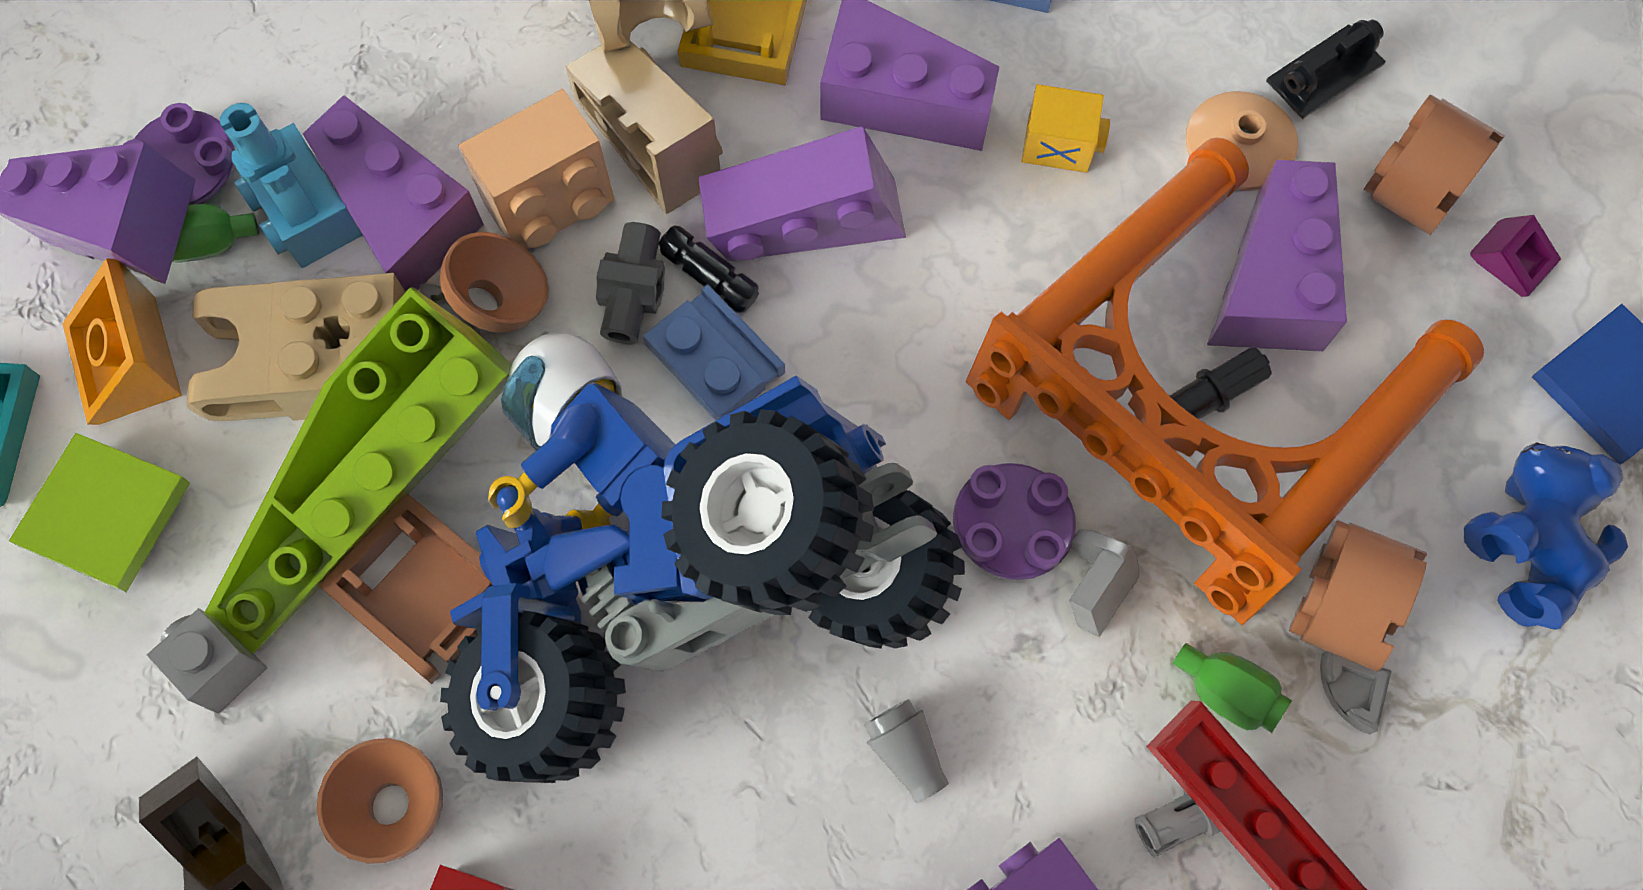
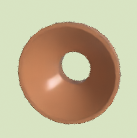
M488 232L467 234L460 237L450 246L443 259L439 279L445 299L460 317L477 328L498 333L518 331L532 322L540 314L547 302L549 288L546 275L540 263L526 248L508 237ZM471 288H481L488 291L495 298L498 308L496 310H485L478 307L470 299L468 290Z
M384 738L359 743L345 751L335 760L323 777L318 792L316 809L319 826L332 847L349 859L376 864L404 858L416 851L430 837L438 824L443 807L441 779L427 756L406 742ZM401 786L408 795L409 804L407 812L396 823L388 825L379 823L373 812L375 797L386 787Z

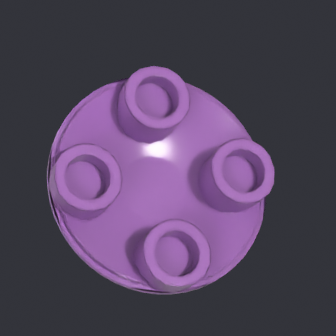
M185 103L169 105L164 109L160 117L147 124L133 140L123 144L144 142L193 177L196 181L189 205L203 204L215 196L229 179L234 167L231 155L232 151L235 150V146L225 133L220 121L212 115L193 110Z
M1006 463L994 466L984 465L976 469L961 489L954 506V531L960 539L962 550L981 569L1001 578L1024 580L1035 578L1051 571L1066 557L1072 546L1071 542L1075 537L1076 519L1072 503L1068 497L1066 483L1057 474L1044 473L1031 466Z

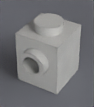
M199 608L191 615L184 616L173 622L163 632L160 639L161 642L147 654L149 659L188 701L217 714L268 669L222 623Z

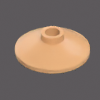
M1231 91L1217 94L1207 99L1194 111L1186 129V147L1189 156L1205 141L1216 137L1231 141L1243 152L1248 162L1249 174L1247 180L1237 189L1241 191L1261 189L1276 160L1295 161L1298 151L1297 132L1285 111L1273 101L1250 92ZM1240 128L1247 129L1253 134L1245 133Z

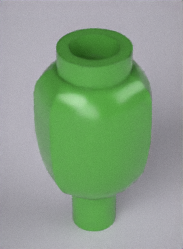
M211 204L188 205L172 262L181 263L214 257L229 250L237 238L259 235L255 214L247 213L230 216L220 207Z
M1185 643L1173 662V665L1195 678L1196 692L1206 705L1242 729L1256 730L1261 726L1272 733L1292 702L1291 699L1281 694L1282 687L1274 675L1236 654L1219 652L1207 656L1188 643Z

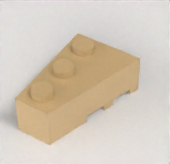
M630 41L631 46L603 53L600 45L565 66L573 96L667 215L701 193L698 177L720 170L719 156L722 155L723 151L716 137L714 118L660 69L644 48H638Z

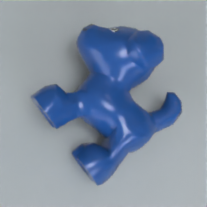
M1538 442L1526 446L1517 457L1513 473L1506 481L1505 487L1506 494L1521 505H1526V507L1520 512H1512L1504 516H1500L1495 512L1483 513L1471 519L1464 526V543L1480 559L1494 562L1499 556L1504 554L1515 555L1516 563L1519 564L1528 560L1531 562L1528 580L1513 583L1502 591L1497 599L1502 610L1517 624L1525 627L1539 625L1553 630L1561 629L1575 613L1586 591L1598 586L1610 571L1609 565L1619 560L1627 550L1626 536L1615 525L1604 527L1597 544H1595L1587 536L1584 527L1580 524V518L1596 509L1604 499L1614 495L1623 480L1620 465L1604 454L1591 455L1581 449L1568 446L1551 447Z

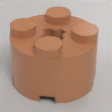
M1430 94L1410 121V126L1399 142L1395 141L1374 170L1375 173L1363 190L1372 195V200L1431 236L1505 135L1447 100H1440Z
M1337 520L1327 543H1324L1319 551L1309 577L1313 581L1306 597H1302L1297 607L1289 632L1301 636V641L1378 672L1384 666L1394 648L1393 645L1384 642L1386 634L1392 636L1398 626L1404 628L1426 570L1427 562L1423 560L1427 556V552L1356 524H1347Z

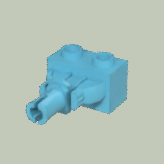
M237 103L223 111L220 116V124L236 150L232 151V161L242 176L234 181L253 212L263 208L268 220L259 225L278 255L289 250L300 267L304 268L363 236L294 123L280 130L274 129L270 131L256 110L247 103Z

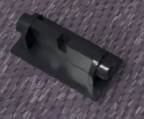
M1373 19L1369 21L1359 20L1352 26L1348 24L1269 76L1266 82L1304 119L1385 64L1386 61L1376 52L1380 39L1384 35L1383 28L1378 21Z

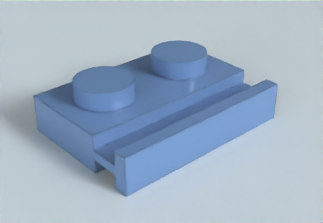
M707 284L701 289L702 293L691 302L688 300L646 332L643 335V339L648 349L715 420H718L752 401L765 390V386L775 377L780 378L785 374V363Z

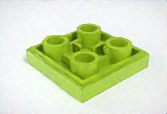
M75 433L12 534L9 542L127 593L190 482L176 473Z

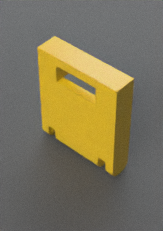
M709 0L713 25L687 32L685 29L683 30L678 47L680 67L786 86L807 0ZM713 45L759 52L760 56L714 48Z

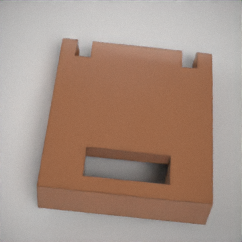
M406 493L318 586L423 678L433 684L441 674L432 663L426 661L431 654L435 652L449 663L450 659L455 660L461 653L457 646L465 636L476 637L477 635L476 629L454 625L450 611L486 591L487 587L492 586V583L482 571L479 561L480 553ZM403 532L416 544L372 590L359 577Z

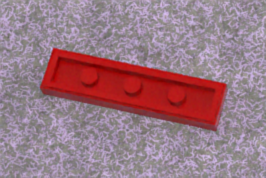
M1191 700L1146 746L1272 890H1367L1201 701Z

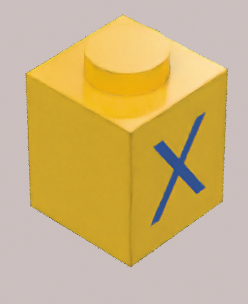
M1036 84L1028 116L1021 162L1087 173L1094 152L1104 153L1108 140L1110 119L1101 118L1104 95Z

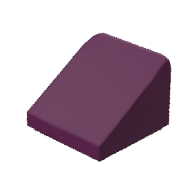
M1534 215L1501 219L1470 252L1471 257L1477 264L1521 297L1529 296L1561 260Z

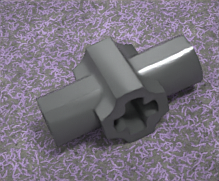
M638 222L626 223L623 228L618 254L606 252L604 258L600 260L596 277V300L598 305L606 306L600 335L612 342L623 344L637 343L644 312L656 314L657 308L661 305L664 291L665 266L662 260H655L661 233L654 226Z

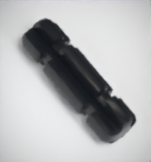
M674 225L670 227L659 241L661 254L675 265L680 263L684 265L682 270L704 287L708 284L719 296L721 294L725 296L724 301L735 311L741 313L747 311L758 298L759 287L757 283L743 273L735 274L736 268L704 243H694V236L681 226Z

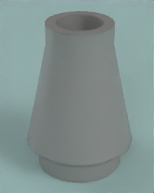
M909 699L864 724L871 737L866 743L906 787L915 803L934 795L949 784L942 771L923 710L916 712Z

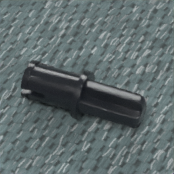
M1249 348L1211 371L1201 369L1196 374V380L1177 390L1170 397L1197 419L1203 418L1214 410L1225 412L1229 409L1231 400L1269 379L1272 374L1269 366L1270 362L1266 355L1262 354L1257 348Z

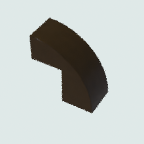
M197 756L139 797V823L183 866L184 890H284L278 873L255 831L227 791Z

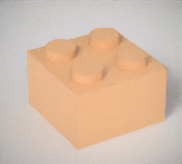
M564 89L555 92L458 145L481 199L505 237L514 240L526 249L537 248L547 244L555 237L557 232L579 220H588L597 216L604 210L607 204L615 200L599 139Z

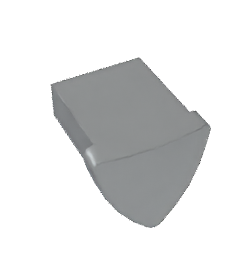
M1079 529L1071 542V548L1091 563L1092 566L1069 599L1077 625L1100 638L1125 597L1137 582L1140 573L1139 563L1134 549L1127 544L1096 531Z

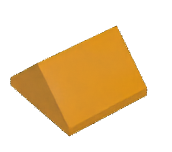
M106 258L62 323L87 425H100L182 396L155 296L121 262L116 259Z

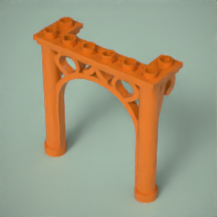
M1216 137L1208 139L1189 156L1187 166L1017 315L1011 312L1008 316L1002 311L997 314L990 324L965 382L973 389L982 403L988 407L995 408L1008 420L1017 414L1026 395L1031 396L1044 414L1062 423L1082 441L1084 447L1091 455L1097 459L1104 460L1124 477L1139 497L1155 504L1180 526L1183 534L1191 542L1204 547L1217 558L1194 584L1207 595L1208 600L1217 610L1232 616L1243 626L1302 570L1297 565L1301 559L1300 557L1455 382L1466 379L1480 364L1484 357V347L1478 335L1460 322L1440 320L1433 323L1417 340L1411 352L1340 429L1324 440L1305 446L1269 447L1239 440L1208 426L1182 408L1156 382L1139 356L1129 328L1128 300L1132 285L1138 278L1247 180L1249 166L1243 152L1231 141ZM1105 301L1108 302L1105 327L1092 324L1080 325ZM1088 348L1110 355L1117 378L1102 380L1094 377L1075 360L1073 350ZM1127 388L1133 395L1128 402V406L1133 410L1135 416L1116 401L1123 396ZM1176 451L1188 457H1191L1195 451L1204 454V457L1200 460L1197 467L1194 468ZM1224 465L1245 469L1256 489L1257 502L1248 503L1240 501L1229 490L1223 488L1216 479L1214 473L1215 466ZM1308 469L1287 493L1280 497V483L1276 473L1297 472Z

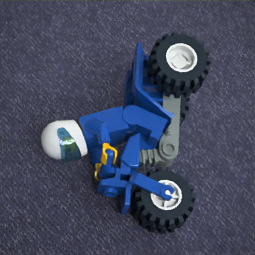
M551 333L542 335L531 341L514 359L502 394L501 404L503 413L536 451L521 463L524 472L518 478L503 476L496 479L490 486L489 502L494 509L498 507L504 514L502 517L503 522L507 527L514 528L516 533L491 525H486L476 531L482 552L479 557L480 565L492 586L487 587L486 591L450 611L454 625L476 629L477 637L465 636L457 646L462 653L458 661L450 659L445 673L450 675L451 679L448 688L441 687L440 702L448 704V713L441 716L444 731L454 732L455 736L449 744L456 755L467 756L465 766L475 773H486V778L532 783H555L556 780L569 781L579 777V768L591 769L601 760L597 749L610 748L617 737L610 729L613 721L622 722L625 710L623 707H617V695L626 693L625 679L614 676V671L621 664L656 671H666L773 615H791L792 607L805 612L812 611L808 618L818 627L830 630L829 634L879 649H882L883 645L894 649L908 646L907 637L921 641L932 634L927 626L931 620L939 624L945 622L950 615L943 608L948 597L958 602L962 588L954 585L953 579L954 575H965V561L955 556L953 552L962 548L960 539L956 533L947 528L951 522L942 512L932 507V504L915 493L907 490L913 484L908 470L897 463H887L877 467L876 464L884 460L880 449L886 445L883 436L868 425L862 424L858 427L823 403L818 390L797 375L675 444L638 406L622 397L620 382L603 356L592 344L579 336L571 334ZM574 463L598 492L596 495L598 504L593 510L573 509L566 516H555L546 512L541 513V511L532 507V501L529 497L537 487L544 489ZM624 511L629 519V530L616 525H610L609 518L611 516L618 517ZM577 581L583 595L581 597L583 603L594 606L589 610L591 616L602 619L597 625L601 630L606 631L605 639L599 633L588 631L589 626L581 624V611L576 600L579 594L576 585Z

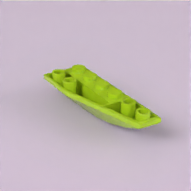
M410 287L324 382L205 612L222 623L250 652L256 653L320 588L318 585L406 493L409 494L504 391L508 386L507 377L511 363L475 330L415 288Z

